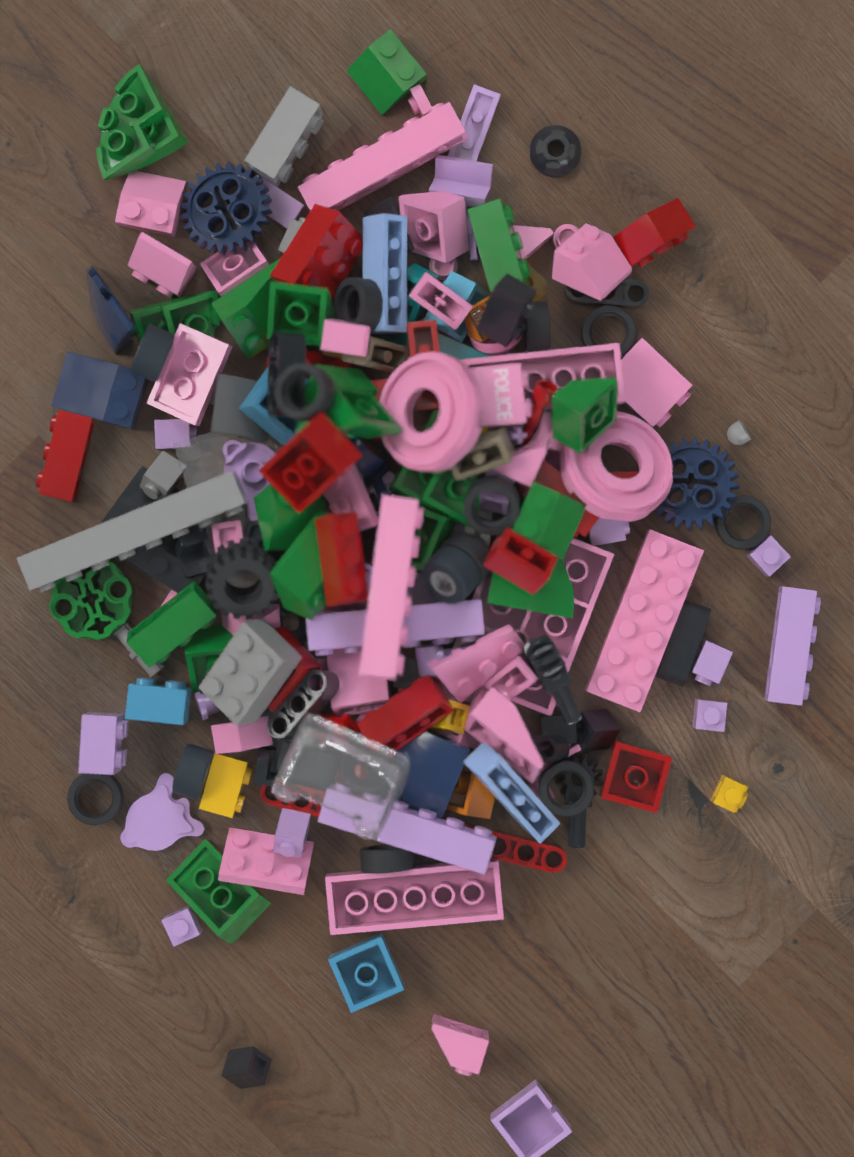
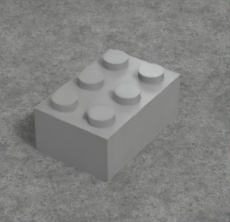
M290 86L244 161L248 169L251 168L255 174H258L276 187H279L281 182L285 184L294 171L291 167L296 157L301 159L307 151L309 144L306 142L311 133L316 135L324 122L320 104Z
M264 619L244 621L198 688L236 726L256 723L302 657Z

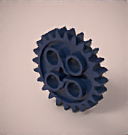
M231 162L227 163L225 169L219 163H216V171L214 172L205 167L206 176L202 177L197 173L196 178L199 182L197 184L189 182L188 185L192 189L191 193L186 192L182 194L188 200L187 203L180 204V207L187 211V213L180 216L184 222H188L183 226V229L191 233L189 238L193 242L198 241L197 245L201 249L207 246V250L211 254H214L216 249H218V252L225 256L228 248L233 255H236L237 246L246 251L247 241L256 244L257 241L254 235L256 233L260 235L265 234L260 228L261 225H270V222L265 218V215L273 213L268 206H265L273 202L269 195H265L268 193L269 188L265 184L261 185L264 180L259 175L255 176V172L251 168L245 171V167L240 163L236 169ZM238 185V190L234 194L228 195L230 188ZM217 187H219L222 199L228 204V212L237 225L235 231L233 230L230 218L224 214L226 210L215 191ZM209 198H213L212 204L207 208H203L204 202ZM249 209V215L245 219L240 220V214L244 210ZM223 222V229L220 232L214 233L216 225Z
M694 437L692 444L688 445L686 440L682 438L681 447H677L671 442L672 471L678 464L686 465V470L681 475H674L672 473L673 481L680 484H672L668 495L656 511L657 516L661 517L666 514L664 520L666 524H670L675 519V527L677 529H680L683 523H686L688 531H691L693 524L696 523L700 530H703L705 521H708L712 527L715 526L713 518L717 516L724 520L725 518L721 511L723 509L732 511L728 501H736L738 499L732 492V490L740 489L739 484L732 481L739 477L737 471H730L736 466L734 461H727L729 458L727 451L719 454V444L714 445L710 449L708 439H705L703 444L699 445L698 439ZM712 465L715 467L712 475H701V470L705 466ZM692 479H696L698 484H694L693 489H689L687 484H691ZM718 483V486H717V487H710V486L705 485V484H708V485H709V484ZM674 493H684V498L681 502H670V498ZM704 493L712 494L713 498L710 503L705 505L699 503L701 495Z

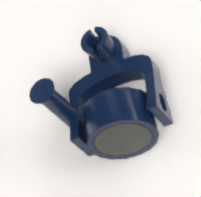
M343 434L362 454L355 462L356 467L360 473L365 475L361 479L366 490L373 485L378 496L377 503L381 505L382 495L393 497V494L388 492L381 477L391 469L385 451L373 438L368 439L357 436L352 438ZM323 495V499H324V502H325L326 506H327V507L329 506V508H330V503H329V501H328V500L326 499V497Z

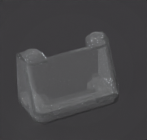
M306 714L292 740L272 785L271 792L284 802L296 801L300 796L352 819L355 833L365 839L372 838L378 841L407 784L411 764L405 756L319 716Z

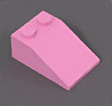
M491 688L470 713L464 730L481 744L483 742L487 743L511 768L533 784L543 767V762L516 706L512 704V699L501 690L497 692Z

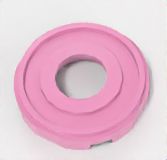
M436 352L421 353L401 364L392 373L384 386L379 402L400 425L402 431L400 434L382 436V440L398 463L414 470L440 472L453 467L473 448L481 431V428L477 427L479 408L484 409V396L480 384L468 365L463 361ZM431 389L438 396L440 402L439 418L433 428L427 432L419 433L416 432L413 424L414 405L422 391Z
M617 411V420L581 454L564 444L562 451H559L561 478L570 495L575 492L587 504L584 509L603 519L631 522L648 516L651 511L663 502L673 483L672 460L665 442L649 424L627 413ZM612 444L622 447L629 452L638 463L639 473L637 476L631 479H620L607 472L600 458L603 446Z

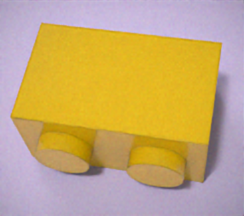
M215 752L199 809L230 818L235 816V812L241 813L245 796L240 794L243 784L249 785L253 771L252 768L248 767L250 760L225 753L216 754Z

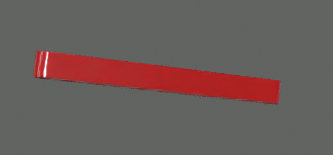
M290 781L287 789L281 788L282 795L280 798H270L266 792L267 786L264 785L261 787L260 795L262 800L268 805L309 813L319 817L322 801L325 798L327 789ZM296 792H307L310 802L304 806L297 804L294 799ZM464 822L463 826L475 829V826L478 825ZM487 828L492 831L491 835L497 836V838H501L506 842V847L503 851L492 852V859L551 873L562 871L567 864L565 851L557 844L545 841L540 844L532 838ZM528 844L533 847L534 853L530 858L523 859L518 855L517 852L521 845ZM552 851H557L562 855L560 863L555 866L549 865L546 862L547 854Z

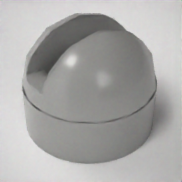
M740 420L728 428L727 438L732 444L742 445L751 440L750 434Z

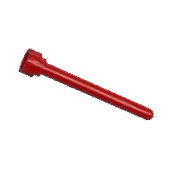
M543 379L537 381L533 390L535 402L531 409V417L527 418L526 424H524L522 432H527V438H523L522 444H515L514 448L529 444L545 406L552 403L553 395L559 389L554 383Z

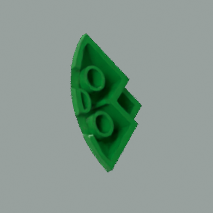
M138 64L116 85L114 88L116 95L110 106L103 108L100 116L98 129L101 131L100 147H96L101 174L106 181L124 176L155 163L189 143L172 111L142 65Z
M217 290L186 295L129 311L131 321L139 330V333L136 335L138 343L140 344L149 324L168 331L175 336L181 323L214 338L216 327L220 324V317L211 303L219 299Z
M433 410L420 433L427 432L433 428L438 421L440 411ZM403 465L400 466L388 490L403 498L418 500L419 506L472 528L464 515V499L469 486L478 479V474L456 480L451 468L440 472L414 470ZM480 494L477 496L475 500V510L477 514L480 506Z
M557 558L549 580L534 595L497 573L492 572L487 603L573 619V586L563 559Z

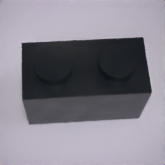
M507 273L494 286L476 330L504 347H507L513 339L519 340L526 329V325L523 322L529 318L536 304L532 301L537 291Z

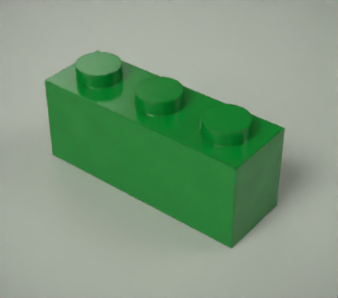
M497 199L467 209L490 292L492 293L494 286L507 273L530 286L527 277L531 276V271L527 260H522L520 250L523 249V243L520 234L514 232L512 222H515L516 219L512 206L507 205L501 199Z
M193 581L131 629L127 634L126 643L149 668L156 662L161 664L171 655L170 651L175 647L186 645L193 638V634L200 628L204 630L212 625L216 619L217 609L213 606V601L209 600L208 595Z

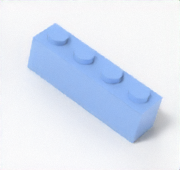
M383 213L363 217V278L371 279L377 283L383 300L380 321L370 334L390 335L407 332V216Z
M483 742L463 761L522 828L540 844L561 824L507 762L487 743Z

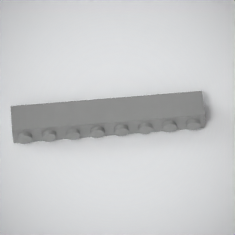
M233 470L16 559L29 590L38 588L41 593L56 587L55 580L65 577L66 582L83 576L82 569L91 566L93 571L108 566L109 562L107 559L118 555L119 559L123 560L135 555L134 548L144 544L146 549L163 543L161 538L166 535L172 534L174 539L189 533L188 527L198 523L200 528L216 522L215 516L225 512L227 517L239 513L243 511L241 505L248 503L237 473Z

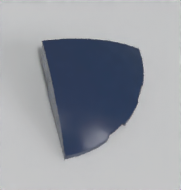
M91 265L87 268L91 305L105 340L115 355H117L134 342L132 338L139 333V330L128 317L125 309L101 276Z
M427 729L390 755L393 766L390 781L395 791L399 793L411 810L419 812L420 809H427L435 812L436 817L442 819L470 747L447 739L443 735Z

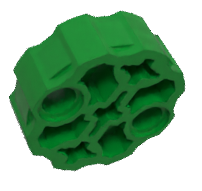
M107 559L109 562L108 566L95 571L93 569L86 573L87 578L80 576L73 579L72 581L79 583L81 595L78 586L73 585L70 581L66 582L65 577L54 581L56 587L51 588L49 609L52 617L60 623L67 634L77 639L101 640L113 636L118 629L129 622L134 612L133 602L136 592L132 579L126 576L120 569L119 564ZM100 571H102L100 577L98 578V582L100 585V589H98L95 577L99 574ZM118 581L123 582L127 588L126 594L121 598L116 597L113 593V586ZM90 590L92 594H98L99 599L95 600V606L93 603H87L86 598L90 596ZM63 599H67L72 604V610L68 615L61 614L58 609V605ZM102 602H105L108 611L116 614L115 617L106 614ZM85 608H87L90 619L84 626V622L88 618ZM98 618L101 621H111V624L104 628V633L101 630H91L92 627L99 623Z

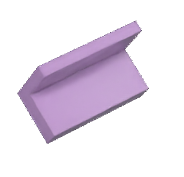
M437 155L435 178L429 188V192L445 191L465 197V206L476 207L485 204L491 195L493 164Z

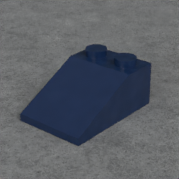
M67 351L52 407L135 430L149 380L131 373L128 367Z

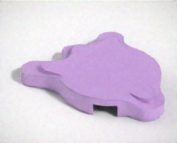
M229 440L222 448L225 458L224 474L233 470L236 471L248 503L245 504L247 517L250 521L258 520L253 498L270 484L258 470L276 453L262 443H241L236 440Z
M170 773L161 774L154 790L140 797L129 808L125 829L120 836L124 846L158 851L171 846L181 837H197L204 832V824L200 820L193 818L190 814L189 799L182 797L175 800L172 797L174 777Z

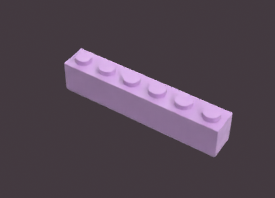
M481 599L464 600L458 604L443 602L411 605L410 616H404L403 626H408L406 646L403 645V647L421 646L420 640L432 639V645L450 643V637H461V642L477 641L479 639L478 635L484 634ZM368 610L316 614L313 620L306 618L309 651L315 650L316 656L333 654V648L343 647L345 653L361 652Z
M337 782L336 786L331 784L327 788L318 822L485 875L497 836L491 835V830L480 826H475V829L463 826L464 822L456 818L448 817L446 821L437 818L435 812L427 809H420L419 812L408 809L409 805L402 801L392 800L389 803L380 800L381 796L373 792L357 793L344 783Z

